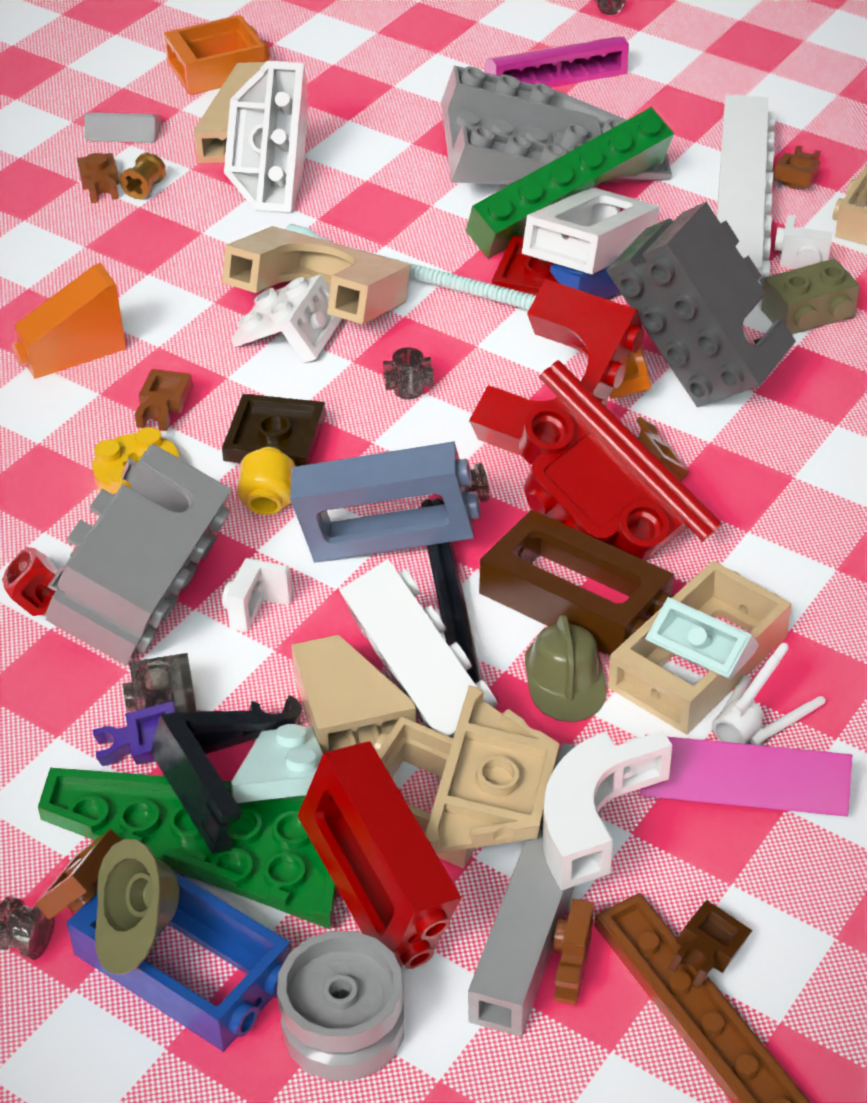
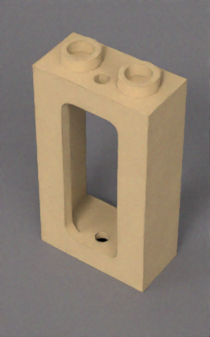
M715 561L710 562L672 599L714 618L723 617L749 631L759 643L755 654L731 680L709 671L693 686L662 668L675 654L645 640L661 608L610 655L608 688L685 735H688L738 685L744 675H748L787 637L791 602Z

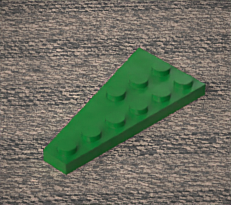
M50 767L37 806L40 820L92 840H96L111 828L121 841L123 839H134L147 845L156 859L161 860L174 871L331 929L338 889L297 816L305 796L237 803L242 811L240 820L228 822L229 829L227 833L233 841L232 849L212 854L165 776ZM222 780L232 795L231 781Z

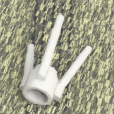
M781 643L752 682L748 675H744L723 710L712 721V730L719 741L762 745L767 738L825 704L826 699L823 696H818L761 728L764 715L753 699L789 649L787 643Z

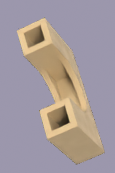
M270 226L225 245L222 283L258 293L281 282L293 281L299 277H304L306 280L321 274L330 286L327 314L363 325L406 302L411 264L276 226Z

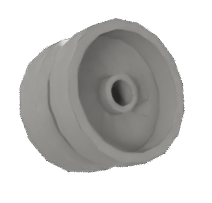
M328 931L306 939L288 954L278 972L277 998L281 1013L282 1038L290 1058L307 1073L328 1081H355L378 1072L391 1061L404 1039L402 970L394 953L374 937L356 931Z

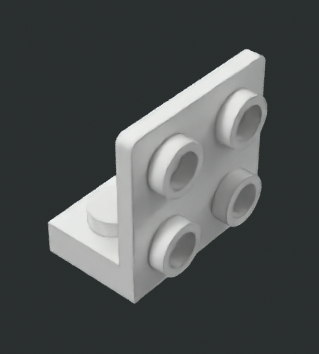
M321 274L306 280L304 277H299L281 289L274 290V288H268L257 295L254 299V307L239 320L237 324L239 328L230 341L237 347L282 331L303 363H306L318 357L342 318L327 314L330 287Z

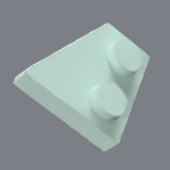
M286 724L275 730L262 731L231 781L232 797L236 803L305 796L323 755L312 727Z

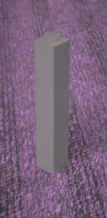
M562 743L555 767L569 751L576 747L575 745ZM603 807L597 812L599 817L601 815ZM543 817L537 839L525 840L468 989V1023L522 1037L553 951L558 918L564 919L575 888L574 886L561 891L547 865L543 849Z

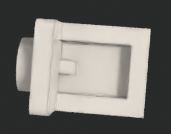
M788 214L785 228L778 227L774 251H782L780 267L797 269L829 260L833 232L794 227L796 215Z
M245 558L234 581L227 582L222 596L223 608H226L228 611L230 629L248 632L263 601L289 605L292 599L290 568L272 562Z

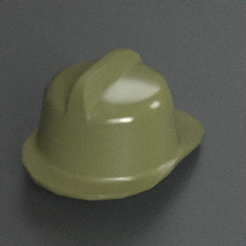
M560 615L557 623L544 628L526 650L525 667L529 693L534 705L543 714L557 721L578 722L589 719L602 708L606 700L605 677L597 643L593 635L584 627L570 624L566 615Z
M123 839L114 844L104 856L98 873V908L95 930L96 954L101 966L111 974L125 975L135 970L144 961L151 950L155 938L162 933L166 925L175 916L179 905L180 888L178 879L171 867L156 859L147 845L134 839Z

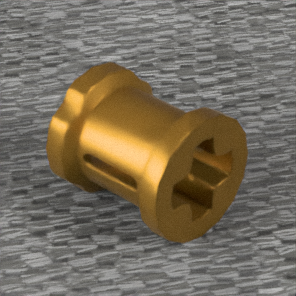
M141 153L135 160V166L125 169L120 175L119 182L121 188L128 196L134 199L141 200L146 198L151 192L152 185L161 182L166 176L164 162L156 154Z

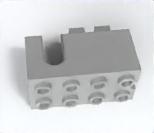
M155 444L149 445L138 462L128 458L122 473V481L126 480L131 483L130 488L122 484L115 495L101 489L89 506L91 514L95 513L99 515V518L93 526L81 519L67 537L68 545L72 544L75 546L69 555L71 558L65 566L58 570L47 586L56 592L52 596L45 613V620L125 666L136 650L143 654L147 651L158 631L157 627L161 621H166L179 598L177 597L182 589L185 590L197 571L198 566L192 562L198 564L201 559L204 560L217 539V536L211 533V531L217 534L231 511L224 506L232 490L231 488Z

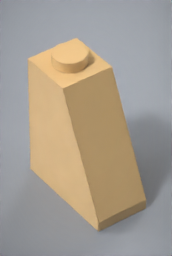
M339 634L291 644L294 678L308 724L313 729L322 753L370 741L373 747H375L382 732L390 733L401 716L416 722V708L412 699Z

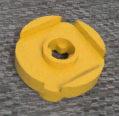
M151 427L142 428L137 433L122 435L112 440H102L94 448L95 457L92 462L95 485L99 491L104 489L111 494H116L122 484L130 488L131 483L126 480L122 481V473L128 458L138 462L149 445L152 446L153 444L179 458L177 448L172 442L161 437V432L158 429Z

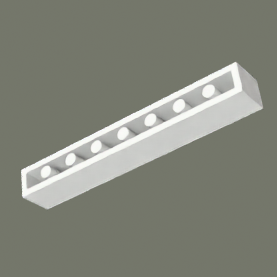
M725 94L716 217L720 223L725 220L728 222L739 240L735 247L743 258L749 255L762 275L758 280L759 284H764L765 277H768L770 273L775 112L768 111L769 97Z

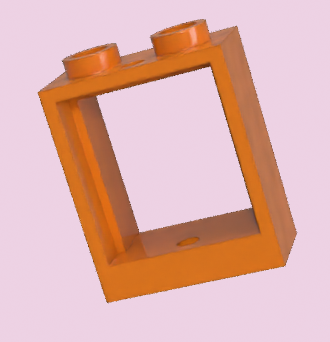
M241 14L164 32L167 63L189 95L221 88L237 63L270 61V53L266 42H261L254 26H249Z

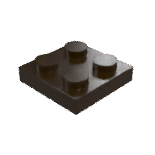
M243 393L222 446L223 461L241 463L248 453L264 447H273L290 457L296 466L310 464L326 416L325 402Z

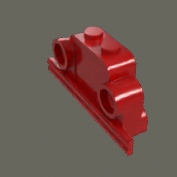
M560 360L555 361L540 374L539 379L557 397L547 405L538 406L529 412L524 422L523 433L519 442V450L522 457L532 465L524 484V493L532 510L645 561L649 560L673 538L679 536L688 528L704 542L723 525Z

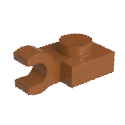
M638 417L636 422L640 425L641 431L637 438L682 481L690 471L673 448L661 440L656 426L644 418Z

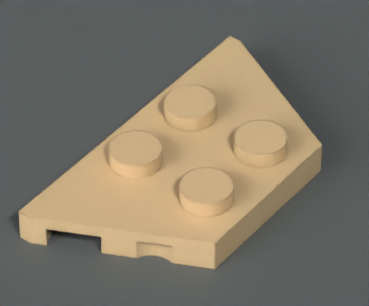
M471 685L468 686L425 832L436 854L537 839L544 813L546 786L554 771L558 756L559 743L543 732L530 728L523 718L511 710L507 709L502 714L483 701L484 692Z

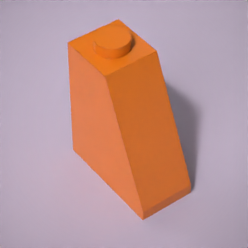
M102 263L91 266L14 325L17 342L12 343L15 358L19 366H27L34 379L126 350L117 286Z

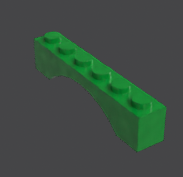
M650 107L472 205L465 231L487 259L507 248L512 235L524 237L527 215L610 179L622 176H636L664 160L674 132L656 111Z

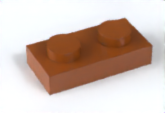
M110 828L82 849L70 860L35 905L49 920L66 907L72 913L79 910L97 893L95 886L98 885V873L103 858L110 848L120 842L121 839Z

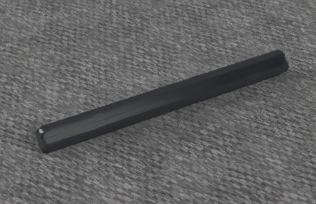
M427 498L421 503V508L445 503L439 498L434 500ZM453 542L427 545L441 619L446 628L444 631L446 643L450 646L457 642L472 665L466 672L476 684L482 680Z

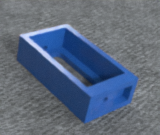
M175 871L173 872L178 879L180 888L179 905L175 916L167 925L247 974L218 1006L213 1005L145 960L135 970L125 975L111 974L102 967L96 954L95 945L98 908L97 893L66 922L74 955L222 1052L237 1037L245 1036L256 1023L259 1012L273 997L277 998L278 972L291 952V943Z

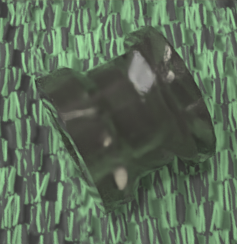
M11 895L6 897L0 903V950L7 951L15 948L19 950L22 957L32 960L40 958L51 940L55 916L49 920L37 906L33 908L28 907L23 899Z

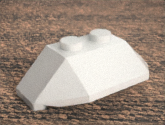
M266 61L260 68L261 70L250 78L230 99L224 174L255 211L292 213L303 177L308 120L306 69L304 63Z

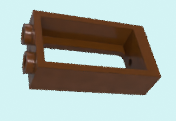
M531 509L480 559L479 594L546 626L556 624L560 615H566L570 624L584 627L593 635L598 651L610 656L663 607L668 597L672 598L675 596L672 594L674 573ZM540 555L625 594L629 598L623 603H614L534 566L532 563Z

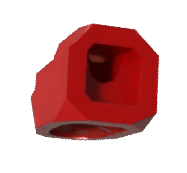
M27 547L21 550L7 566L2 578L4 589L15 603L32 616L44 615L52 596L56 592L47 586L58 572V569L45 554L35 548Z

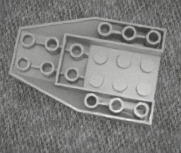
M453 66L441 100L451 183L510 185L627 120L558 90H554L546 84H530L518 81L510 75L497 76L485 73L473 66L465 68ZM667 153L664 160L636 176L617 177L600 184L670 180L672 172Z

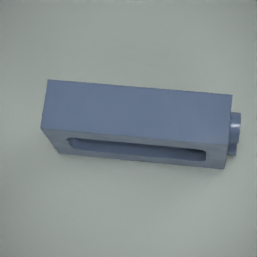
M455 441L292 467L290 500L314 563L473 539L474 519L481 518L478 494L476 491L469 492L468 486L472 485L468 459L459 458ZM429 494L442 496L445 503L333 522L330 521L327 510Z

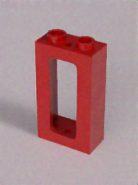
M366 741L323 753L297 816L361 933L378 939L394 953L400 967L404 966L406 969L417 968L433 957L434 949L443 932L450 926V919L462 896L372 743Z

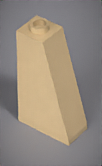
M265 62L236 64L194 128L197 164L225 163L230 99L250 78L261 70L260 68Z

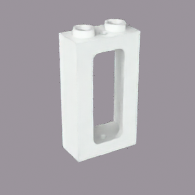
M592 187L527 215L522 254L594 274L610 266L646 228L657 224L660 206Z

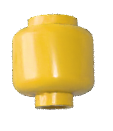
M264 447L248 453L242 459L240 465L237 495L241 502L252 512L260 515H273L286 508L291 503L292 467H296L294 461L273 447Z

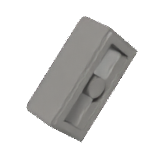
M89 112L84 114V138L87 141L153 143L157 138L162 123V116L160 114Z

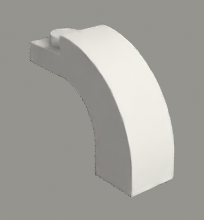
M663 730L644 737H634L616 746L606 731L578 744L555 767L547 783L544 795L543 849L547 865L561 891L611 874L613 839L597 812L615 797L669 779L672 744Z

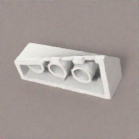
M389 559L339 589L357 627L363 636L368 638L384 666L387 665L399 688L412 699L416 712L428 728L451 738L454 737L469 685L484 692L483 701L494 708L498 705L497 700L486 683L480 680L475 684L466 672L472 665L458 643L455 642L448 646L440 633L445 631L446 628L433 607L430 605L423 609L415 597L421 594L406 569L398 573Z

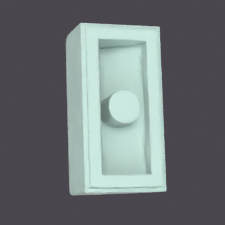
M669 597L666 599L645 637L647 642L729 680L755 654L759 643L752 634Z

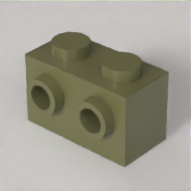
M835 258L765 277L763 287L765 296L762 298L761 311L773 324L776 320L782 319L791 334H797L855 317L860 284Z

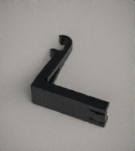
M288 695L283 712L278 714L265 713L260 707L261 704L251 701L250 708L247 711H193L160 715L151 754L212 854L232 849L233 841L227 833L229 829L228 822L240 820L242 811L206 754L257 739L262 731L275 730L286 724L298 725L302 707L293 696Z

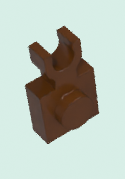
M706 900L683 928L676 941L681 947L676 952L668 968L675 972L681 964L693 966L698 975L692 985L699 989L713 967L724 973L742 949L753 930Z

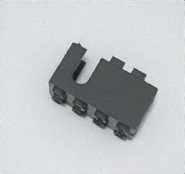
M707 201L682 212L674 221L668 218L646 228L606 270L629 306L637 309L642 326L697 408L760 386L796 342L782 319L776 320L763 337L753 340L755 345H752L746 339L743 331L744 319L765 296V292L758 282L762 275L749 255L745 258L741 256L735 247L739 242L737 236L726 220L722 223L719 222Z

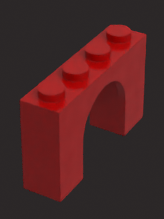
M545 279L527 312L534 334L582 352L588 358V365L581 382L607 407V399L612 389L618 388L624 379L626 362L632 352L636 353L643 342L644 329L642 328L638 311L623 304ZM488 385L469 422L478 440L522 456L519 450V442L527 415L532 409L541 405H547L552 400H530Z

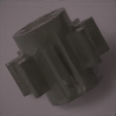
M411 347L395 351L392 355V361H383L385 389H393L394 394L401 399L411 400L420 397L424 393V386L430 387L434 385V369L432 368L431 357L424 358L420 350Z

